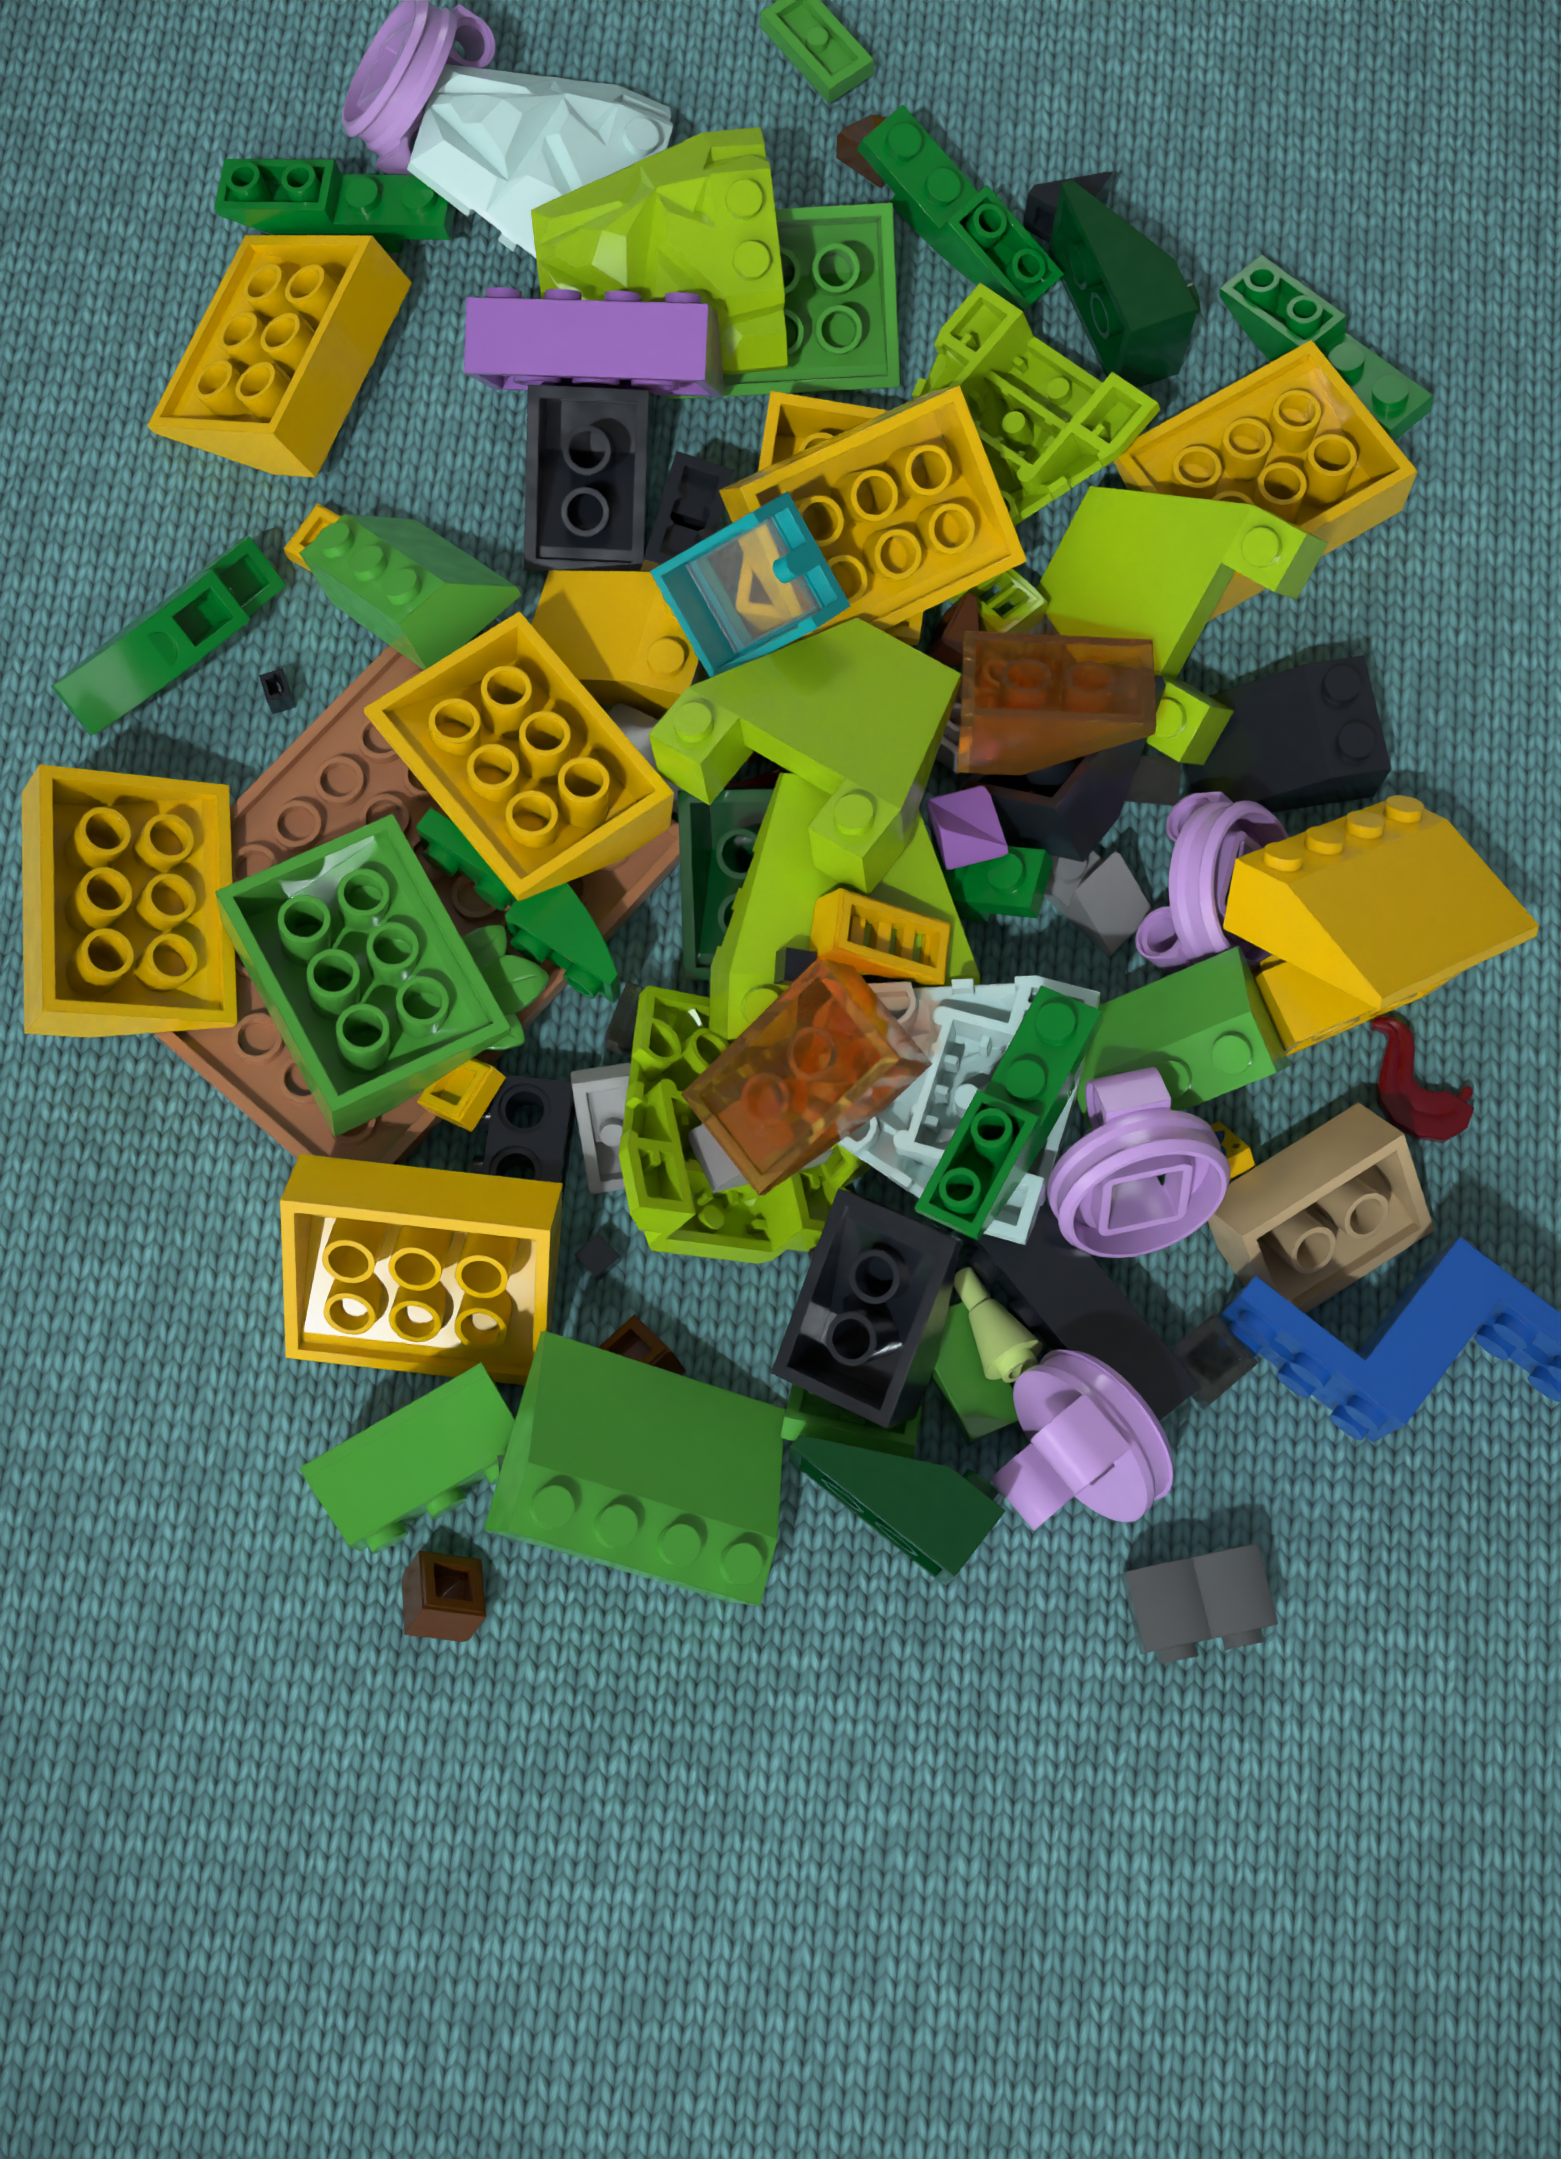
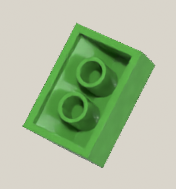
M344 514L335 523L322 529L317 538L300 552L303 560L333 605L423 670L467 644L521 596L517 586L416 519Z
M1241 947L1232 948L1099 1005L1098 1009L1102 1011L1103 1022L1085 1055L1084 1072L1076 1098L1092 1132L1093 1128L1088 1116L1085 1099L1087 1080L1155 1067L1160 1073L1171 1097L1170 1109L1183 1111L1291 1066Z
M481 1362L304 1464L299 1469L348 1545L359 1552L369 1547L372 1553L375 1554L405 1538L408 1535L405 1525L428 1512L432 1519H436L459 1507L467 1500L463 1491L481 1480L487 1478L490 1485L496 1484L499 1478L497 1455L506 1454L516 1418L497 1384Z

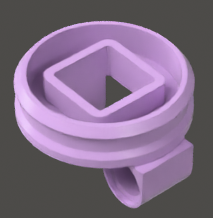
M402 0L387 17L370 43L356 70L342 110V123L349 137L357 136L365 142L370 151L379 156L375 164L377 168L388 175H413L407 170L412 153L411 139L416 140L424 114L423 106L433 91L445 64L483 68L490 63L495 53V39L489 26L481 18L460 4L449 10L446 7H436L429 0ZM454 39L464 48L466 60L456 52L453 43Z
M1222 792L1188 795L1173 807L1166 823L1167 834L1175 842L1169 870L1170 906L1158 908L1144 918L1136 933V947L1141 955L1169 976L1240 946L1251 973L1261 967L1259 963L1273 954L1223 929L1227 907L1225 905V898L1234 869L1235 859L1264 848L1269 843L1287 839L1289 836L1280 821L1264 806L1256 802L1239 801L1233 803Z
M1155 1067L1087 1080L1085 1099L1093 1131L1077 1141L1063 1154L1054 1166L1047 1184L1048 1201L1054 1215L1058 1219L1059 1229L1063 1237L1071 1245L1090 1254L1109 1258H1124L1163 1249L1192 1234L1206 1223L1218 1209L1230 1182V1165L1221 1152L1220 1143L1214 1130L1206 1121L1193 1114L1170 1109L1171 1097L1160 1073ZM1166 1174L1165 1183L1161 1186L1157 1176Z
M1053 1350L1044 1355L1040 1365L1030 1367L1016 1379L1013 1388L1014 1406L1020 1425L1030 1444L995 1473L990 1480L1033 1531L1073 1497H1076L1090 1509L1109 1519L1120 1522H1133L1141 1518L1151 1508L1153 1500L1161 1499L1169 1493L1173 1482L1174 1460L1168 1438L1157 1417L1141 1395L1110 1366L1084 1352Z

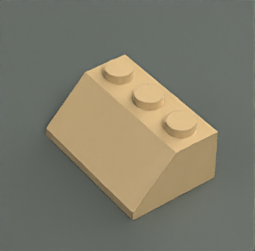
M1359 1102L1231 1182L1220 1206L1207 1220L1218 1250L1243 1286L1254 1276H1257L1304 1314L1435 1231L1404 1133Z

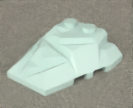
M445 64L428 98L407 170L467 217L476 212L500 230L502 233L498 241L512 252L519 245L536 258L531 209L667 149L673 124L670 122L671 111L670 107L619 85Z
M1036 975L1015 976V983L974 985L973 979H953L952 986L912 988L911 982L827 986L787 1106L788 1110L856 1157L877 1169L903 1189L920 1198L977 1089L982 1092L985 1091L1040 986L1047 987L1098 1009L1100 992ZM1085 1057L1074 1076L1075 1089L1027 1173L984 1234L1026 1245L1035 1225L1039 1208L1043 1206L1047 1197L1048 1180L1059 1157L1082 1080Z

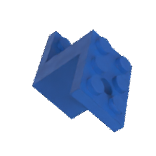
M1460 1236L1425 1262L1357 1353L1344 1345L1257 1276H1254L1230 1300L1216 1318V1321L1227 1328L1224 1331V1336L1234 1347L1250 1357H1256L1258 1353L1279 1369L1276 1376L1282 1384L1300 1397L1308 1399L1313 1395L1333 1411L1329 1416L1331 1421L1343 1432L1357 1440H1363L1366 1437L1370 1441L1375 1442L1405 1426L1475 1332L1474 1338L1484 1350L1502 1360L1510 1358L1530 1373L1528 1380L1534 1388L1552 1400L1561 1401V1313Z

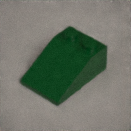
M1072 179L1062 182L1048 254L1064 273L1060 280L1106 378L1111 372H1114L1134 387L1139 388L1179 374L1186 348L1190 345V335L1196 315L1200 312V300L1195 285L1189 279L1184 280L1174 258Z
M725 786L710 805L684 790H678L684 980H710L711 964L717 947L722 946L734 912L731 908L738 888L742 889L755 853L752 849L775 786Z
M799 1435L790 1447L789 1462L943 1586H946L958 1574L1006 1511L995 1503V1500L1000 1495L998 1490L982 1476L970 1469H967L961 1476L948 1466Z

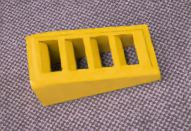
M839 888L818 898L815 902L808 951L817 952L816 962L829 966L939 987L944 985L951 923ZM866 923L871 924L868 947L863 946ZM892 929L897 930L894 955L889 954ZM915 934L922 935L919 963L912 961Z

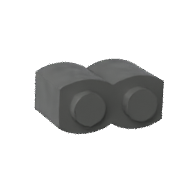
M1258 1543L1142 1567L1121 1574L1139 1653L1141 1655L1156 1651L1159 1665L1199 1656L1196 1643L1222 1637L1225 1650L1265 1642L1262 1628L1278 1625Z

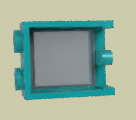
M788 491L650 571L662 592L664 600L673 611L696 656L703 664L710 678L767 655L817 629L851 606Z

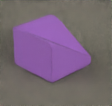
M976 786L925 799L932 840L946 869L951 870L1008 854L1007 844L991 795L985 786Z

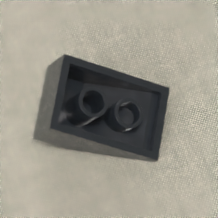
M528 385L524 570L640 572L646 551L652 460L653 392L650 390Z
M1364 655L1303 664L1209 695V697L1227 706L1234 712L1204 765L1182 763L1189 795L1194 793L1222 792L1233 803L1253 801L1264 806L1271 813L1374 797L1392 768Z
M1066 661L962 787V790L976 786H985L987 788L1007 845L1046 850L1049 855L1084 862L1119 818L1166 687L1162 676Z
M844 1187L838 1188L771 1373L887 1429L916 1418L939 1356L962 1239Z

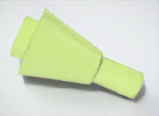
M972 1267L958 1271L955 1274L953 1286L969 1311V1321L986 1378L990 1380L1002 1378L1006 1383L1016 1381L1023 1372L1038 1364L1036 1357L1042 1350V1342L996 1299L990 1297Z

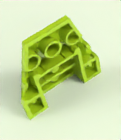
M761 127L699 133L606 177L595 180L531 209L541 299H545V291L549 289L578 291L582 293L581 300L605 301V292L607 291L636 292L642 295L641 302L665 303V294L683 292L698 294L702 296L701 304H709L718 314L723 374L734 375L787 369L784 282L769 161L766 160L765 143Z
M981 283L976 286L940 329L934 343L938 352L927 379L919 378L912 393L913 398L916 399L933 390L960 385L1013 526H1016L1077 484L1121 457L1160 411L1157 401L1114 372H1111L1105 381L1101 382L1033 336L1023 311Z
M648 985L639 994L618 1155L630 1215L638 1229L644 1231L651 1251L760 1264L774 1260L787 1249L804 1252L816 1250L836 1195L820 1165L713 1193L687 1138L691 1130L763 1087L770 1086L779 1103L787 1102L778 1085L786 1071L770 1040L725 1039L709 1030L710 997Z

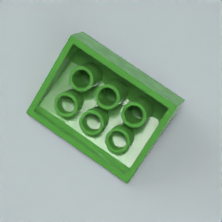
M893 203L775 209L785 293L784 317L788 367L783 370L734 375L723 374L724 397L770 395V391L790 394L899 388L900 372ZM666 396L667 400L716 398L695 396Z
M393 814L215 891L221 923L334 1137L395 1109L511 1033L508 1021Z
M541 1331L484 1530L729 1603L760 1606L778 1539L783 1438H780L785 1409L560 1335Z

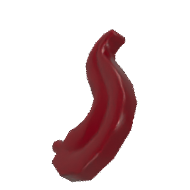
M1389 1016L1375 1017L1369 1025L1370 1030L1384 1034L1386 1040L1376 1079L1377 1104L1389 1123L1414 1139L1445 1143L1464 1132L1468 1128L1474 1111V1107L1468 1104L1474 1092L1473 1088L1465 1085L1455 1096L1448 1090L1430 1091L1419 1086L1413 1077L1415 1056L1413 1032L1405 1023L1397 1018Z

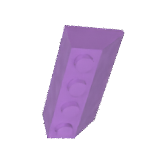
M492 287L486 289L485 297H466L464 373L493 390L528 391V385L650 390L654 395L724 397L718 314L709 304H701L702 296L698 294L683 292L665 294V303L641 302L642 295L636 292L607 291L605 292V301L581 300L582 293L578 291L549 289L545 291V299H522V291Z

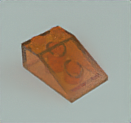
M964 631L960 671L961 684L959 687L957 772L1023 775L1155 734L1157 723L1153 640Z
M819 957L681 1093V1096L758 1195H766L885 1110L933 1063L852 965Z

